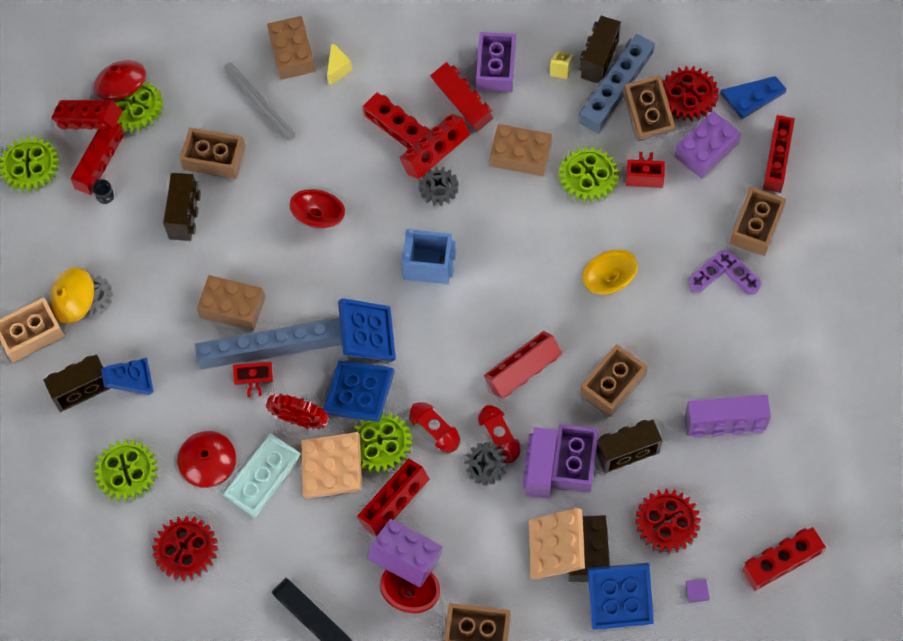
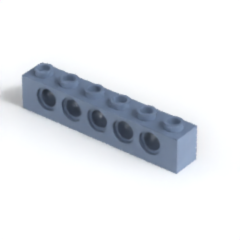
M638 34L633 39L630 38L628 40L625 51L619 53L616 64L610 66L606 78L601 79L597 91L592 92L588 99V104L581 108L579 112L580 124L597 133L600 132L624 97L622 92L623 86L635 81L653 55L654 42Z

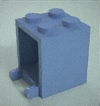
M406 229L404 252L402 254L403 279L449 284V277L453 278L454 273L453 260L456 258V241H453L452 234ZM441 257L445 258L444 264H440Z

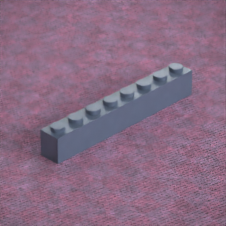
M340 318L195 343L197 362L201 370L342 345Z

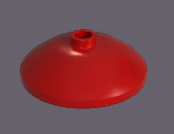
M123 60L115 62L99 73L94 83V90L98 97L104 100L125 98L136 92L143 85L146 79V70L141 63L136 61Z
M307 189L295 193L290 199L289 208L291 213L298 221L307 226L330 228L338 225L344 219L345 207L343 203L328 192Z
M214 431L198 432L190 436L180 447L177 457L178 469L183 478L196 487H215L226 481L233 473L236 466L235 448L231 441L221 433ZM207 452L208 456L202 457V454Z
M385 570L380 580V591L385 601L395 609L406 613H422L428 611L437 603L440 596V584L432 572L422 586L418 587Z

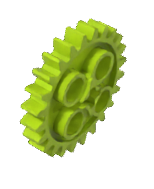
M144 82L130 96L119 100H112L123 110L117 123L121 125L124 132L130 129V132L133 133L136 128L140 132L141 127L147 129V124L153 126L152 120H159L157 115H162L161 109L164 108V101L160 90H157L155 85L152 86L151 82L147 84Z
M27 136L26 141H24L20 137L19 143L13 141V147L7 145L9 151H2L5 157H0V174L4 182H7L9 187L13 186L14 190L20 187L21 192H24L27 188L29 193H31L32 188L35 187L39 191V186L41 185L45 188V182L52 183L50 177L56 178L54 171H59L57 166L60 164L59 156L54 146L51 147L50 142H45L44 138L38 140L37 136H35L31 140ZM27 167H29L30 172H31V177H30V178H29V170H28Z
M585 146L584 151L578 147L577 153L571 150L570 156L565 155V161H561V167H559L560 186H565L564 192L570 191L569 197L576 195V201L583 198V203L586 202V199L593 203V198L600 202L601 196L606 199L607 193H613V188H616V182L619 179V176H617L619 175V169H616L617 162L612 163L614 157L607 158L608 152L602 154V148L595 151L594 146H592L591 150H588L587 146ZM588 184L591 187L586 188L583 185Z
M383 412L380 422H364L360 420L362 426H354L360 434L361 467L364 471L369 467L371 474L375 469L378 475H380L383 469L388 474L389 468L396 471L395 465L402 466L401 460H408L405 454L412 453L408 447L413 446L412 441H410L413 436L409 433L410 428L406 426L405 421L400 422L399 416L393 419L392 413L386 417ZM387 430H393L391 434H385ZM369 434H374L372 438L366 439ZM396 447L394 452H388L390 448ZM372 452H377L374 457H369Z
M124 439L123 444H120L117 440L115 447L109 444V451L102 449L105 455L97 456L100 462H95L94 465L99 469H95L93 472L97 475L94 480L96 483H99L97 486L99 489H103L102 493L104 495L109 493L111 500L116 496L118 502L124 497V500L128 502L129 497L136 501L137 494L144 497L142 493L144 490L150 492L148 485H155L152 479L158 478L154 472L159 471V468L155 465L158 463L157 459L153 458L155 455L153 451L149 452L148 446L143 448L141 441L136 445L134 439L128 444V441ZM121 455H124V461L128 467L127 471L131 479V486H128V480L124 473L125 469L120 458ZM131 456H137L135 461H129ZM118 462L116 467H110L111 463ZM136 474H143L141 478L134 479V476ZM119 479H122L123 483L121 485L116 486L115 482Z

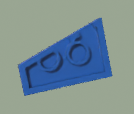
M776 76L722 89L720 94L738 116L744 119L785 94L787 89Z
M147 358L109 365L101 369L104 387L144 395H150L154 392Z

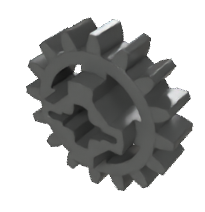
M436 166L434 168L435 171L430 169L428 174H424L422 179H419V192H421V198L426 197V203L433 201V206H435L439 202L440 206H443L444 201L448 204L450 203L449 198L455 199V193H458L459 181H457L456 174L452 175L451 170L446 172L445 167L438 170Z
M485 442L484 445L478 443L477 448L472 447L471 451L473 453L466 454L470 458L469 461L464 462V464L469 465V468L465 470L466 472H471L469 478H476V484L482 482V485L485 486L488 485V482L490 485H494L495 480L501 481L500 474H506L503 467L508 466L503 461L507 456L501 455L504 450L497 449L496 444L490 445L488 442Z

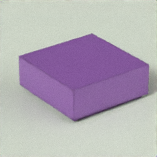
M706 579L686 581L688 603L709 601Z

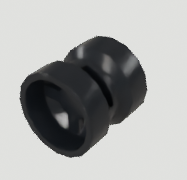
M100 179L94 183L93 192L99 203L108 204L113 201L114 192L110 182Z

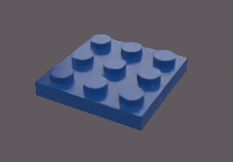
M341 298L338 301L343 355L388 362L396 360L390 306Z
M338 361L323 411L331 416L380 422L395 373L394 368Z
M649 562L587 568L593 630L654 624Z

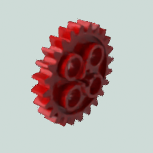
M685 66L683 71L678 67L677 73L672 70L671 76L666 75L662 83L671 114H676V119L682 116L683 121L687 117L690 118V121H693L695 116L700 120L701 114L707 117V111L712 112L713 107H716L719 97V88H716L717 82H713L714 77H708V71L702 73V68L695 71V66L691 70H688V67Z
M281 393L279 395L274 394L268 397L266 403L268 412H272V415L284 420V422H290L291 425L296 424L306 429L311 428L315 430L317 428L320 430L326 427L329 420V415L323 411V408H318V405L312 404L311 401L306 402L303 398L298 399L296 396L288 394L284 396Z
M665 489L664 494L657 490L656 496L652 493L649 494L650 500L647 498L643 499L645 505L639 504L638 509L640 511H636L638 519L635 520V524L640 526L637 527L636 531L643 532L640 535V539L647 538L645 545L647 546L652 543V550L660 547V553H662L665 548L668 554H670L671 549L674 548L678 553L679 546L685 550L687 548L686 542L692 545V538H697L698 534L695 531L700 530V526L697 524L701 521V518L696 517L699 515V510H693L696 504H689L690 497L683 499V492L677 496L675 489L672 494H669L668 489ZM673 505L676 510L669 511L666 509V506ZM652 514L657 515L659 520L652 521L649 519V516ZM665 518L668 521L672 519L671 524L669 522L664 523ZM683 521L687 526L681 528L677 525V522ZM667 531L670 537L664 538L660 535V532Z
M185 516L184 521L177 517L176 523L169 520V527L163 524L164 532L157 531L160 538L153 539L158 544L152 546V549L157 551L152 554L154 559H158L155 561L156 565H161L160 570L161 572L166 571L167 577L173 574L175 580L179 576H181L183 581L186 580V576L193 580L194 574L201 577V570L208 572L206 566H213L210 559L217 558L216 554L213 553L218 551V547L214 545L218 541L216 538H212L215 535L214 531H209V524L204 526L202 519L197 523L196 517H193L191 521H189L188 516ZM181 532H187L184 538H178ZM197 542H204L202 547H194ZM187 546L189 547L188 550H187V549L182 550V547H185V548H186ZM169 549H176L173 555H167ZM187 558L193 559L191 564H183Z

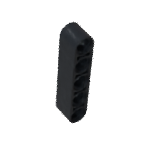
M285 577L271 591L274 597L320 641H353L288 578Z

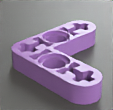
M727 250L718 252L696 271L689 280L690 290L696 293L705 290L723 273L749 295L758 293L761 285L759 278ZM721 258H728V262H721ZM714 268L716 274L709 275L706 273V269ZM737 268L741 269L743 271V275L735 276L733 274V270ZM703 276L704 279L701 281V286L699 284L695 286L694 280L698 282ZM755 283V288L753 286L749 288L748 284Z

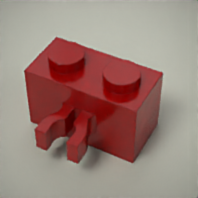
M639 152V160H627L626 186L663 188L665 161H653V152L649 153L647 160L643 158V152Z
M272 362L233 365L234 385L249 384L247 397H251V390L253 389V383H255L258 397L262 396L259 383L273 382Z

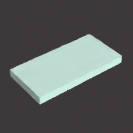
M270 433L223 493V496L255 518L300 460L302 453Z

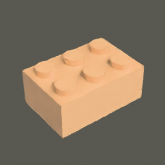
M44 297L0 319V341L13 363L65 337Z

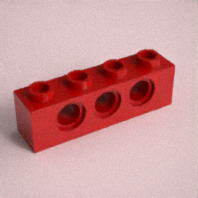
M378 92L362 106L363 116L407 149L414 146L420 138L426 136L431 131L428 127L420 125L413 116H408L404 113L400 106L392 104L387 96L380 95Z
M450 114L439 125L432 128L426 136L420 138L414 146L407 149L399 157L407 175L420 179L467 139L470 133L464 119Z
M776 115L762 190L778 193L782 191L795 118Z
M408 458L357 515L365 530L377 537L390 519L394 520L430 479L421 465Z
M814 527L808 530L803 528L796 533V537L792 539L789 537L779 542L780 546L774 549L769 547L761 553L762 556L758 558L752 557L744 562L745 565L742 572L754 591L759 590L824 553L826 546ZM795 545H802L805 551H798ZM784 554L787 556L788 560L782 561L779 559L778 555ZM761 564H768L771 570H763Z

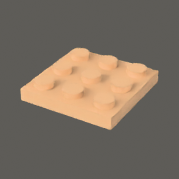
M358 432L301 440L303 497L305 499L362 491L360 434Z
M574 508L528 520L531 579L537 580L585 569L582 509Z

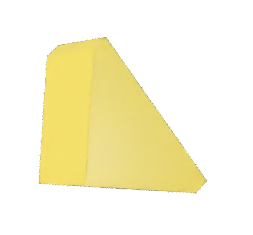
M331 44L327 72L328 83L332 85L352 71L351 61L335 44Z
M556 51L550 62V76L568 79L574 55Z

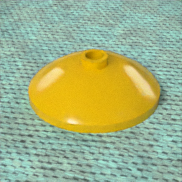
M618 249L604 252L588 263L583 272V283L590 292L595 294L607 295L616 293L628 286L635 278L638 271L637 260L632 253L626 250Z
M73 267L63 271L54 281L50 290L49 305L53 315L59 322L65 324L78 322L90 309L94 297V284L89 273L81 268Z

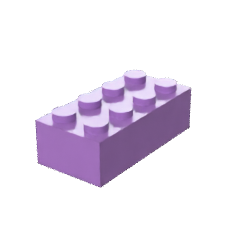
M768 394L689 400L685 412L687 435L694 438H702L705 435L718 437L726 433L741 435L744 432L751 431L755 434L762 433L767 429L771 418Z

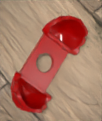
M426 402L414 403L409 413V420L412 424L419 423L436 440L435 446L442 452L449 454L456 451L460 444L458 430L455 427L451 428L433 410L434 407ZM437 420L440 422V427L432 430L429 428V422Z
M485 405L478 416L479 425H485L494 444L497 445V449L504 450L501 454L502 456H507L503 460L504 463H513L520 455V442L518 439H514L503 418L504 412L498 407ZM496 427H503L505 434L498 437L493 431Z

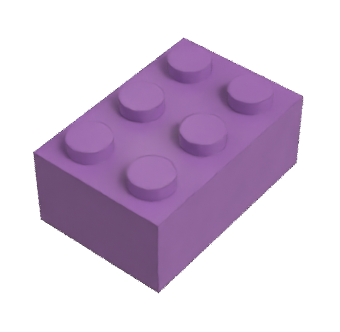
M480 32L476 90L513 92L516 34Z
M712 111L676 145L674 157L703 179L739 144L741 132L715 111Z
M559 424L551 483L552 488L591 493L599 429Z
M534 427L533 433H529L528 452L526 453L525 470L528 471H524L522 489H526V496L550 498L558 430Z
M390 519L372 542L367 559L410 583L421 587L438 564L443 546Z

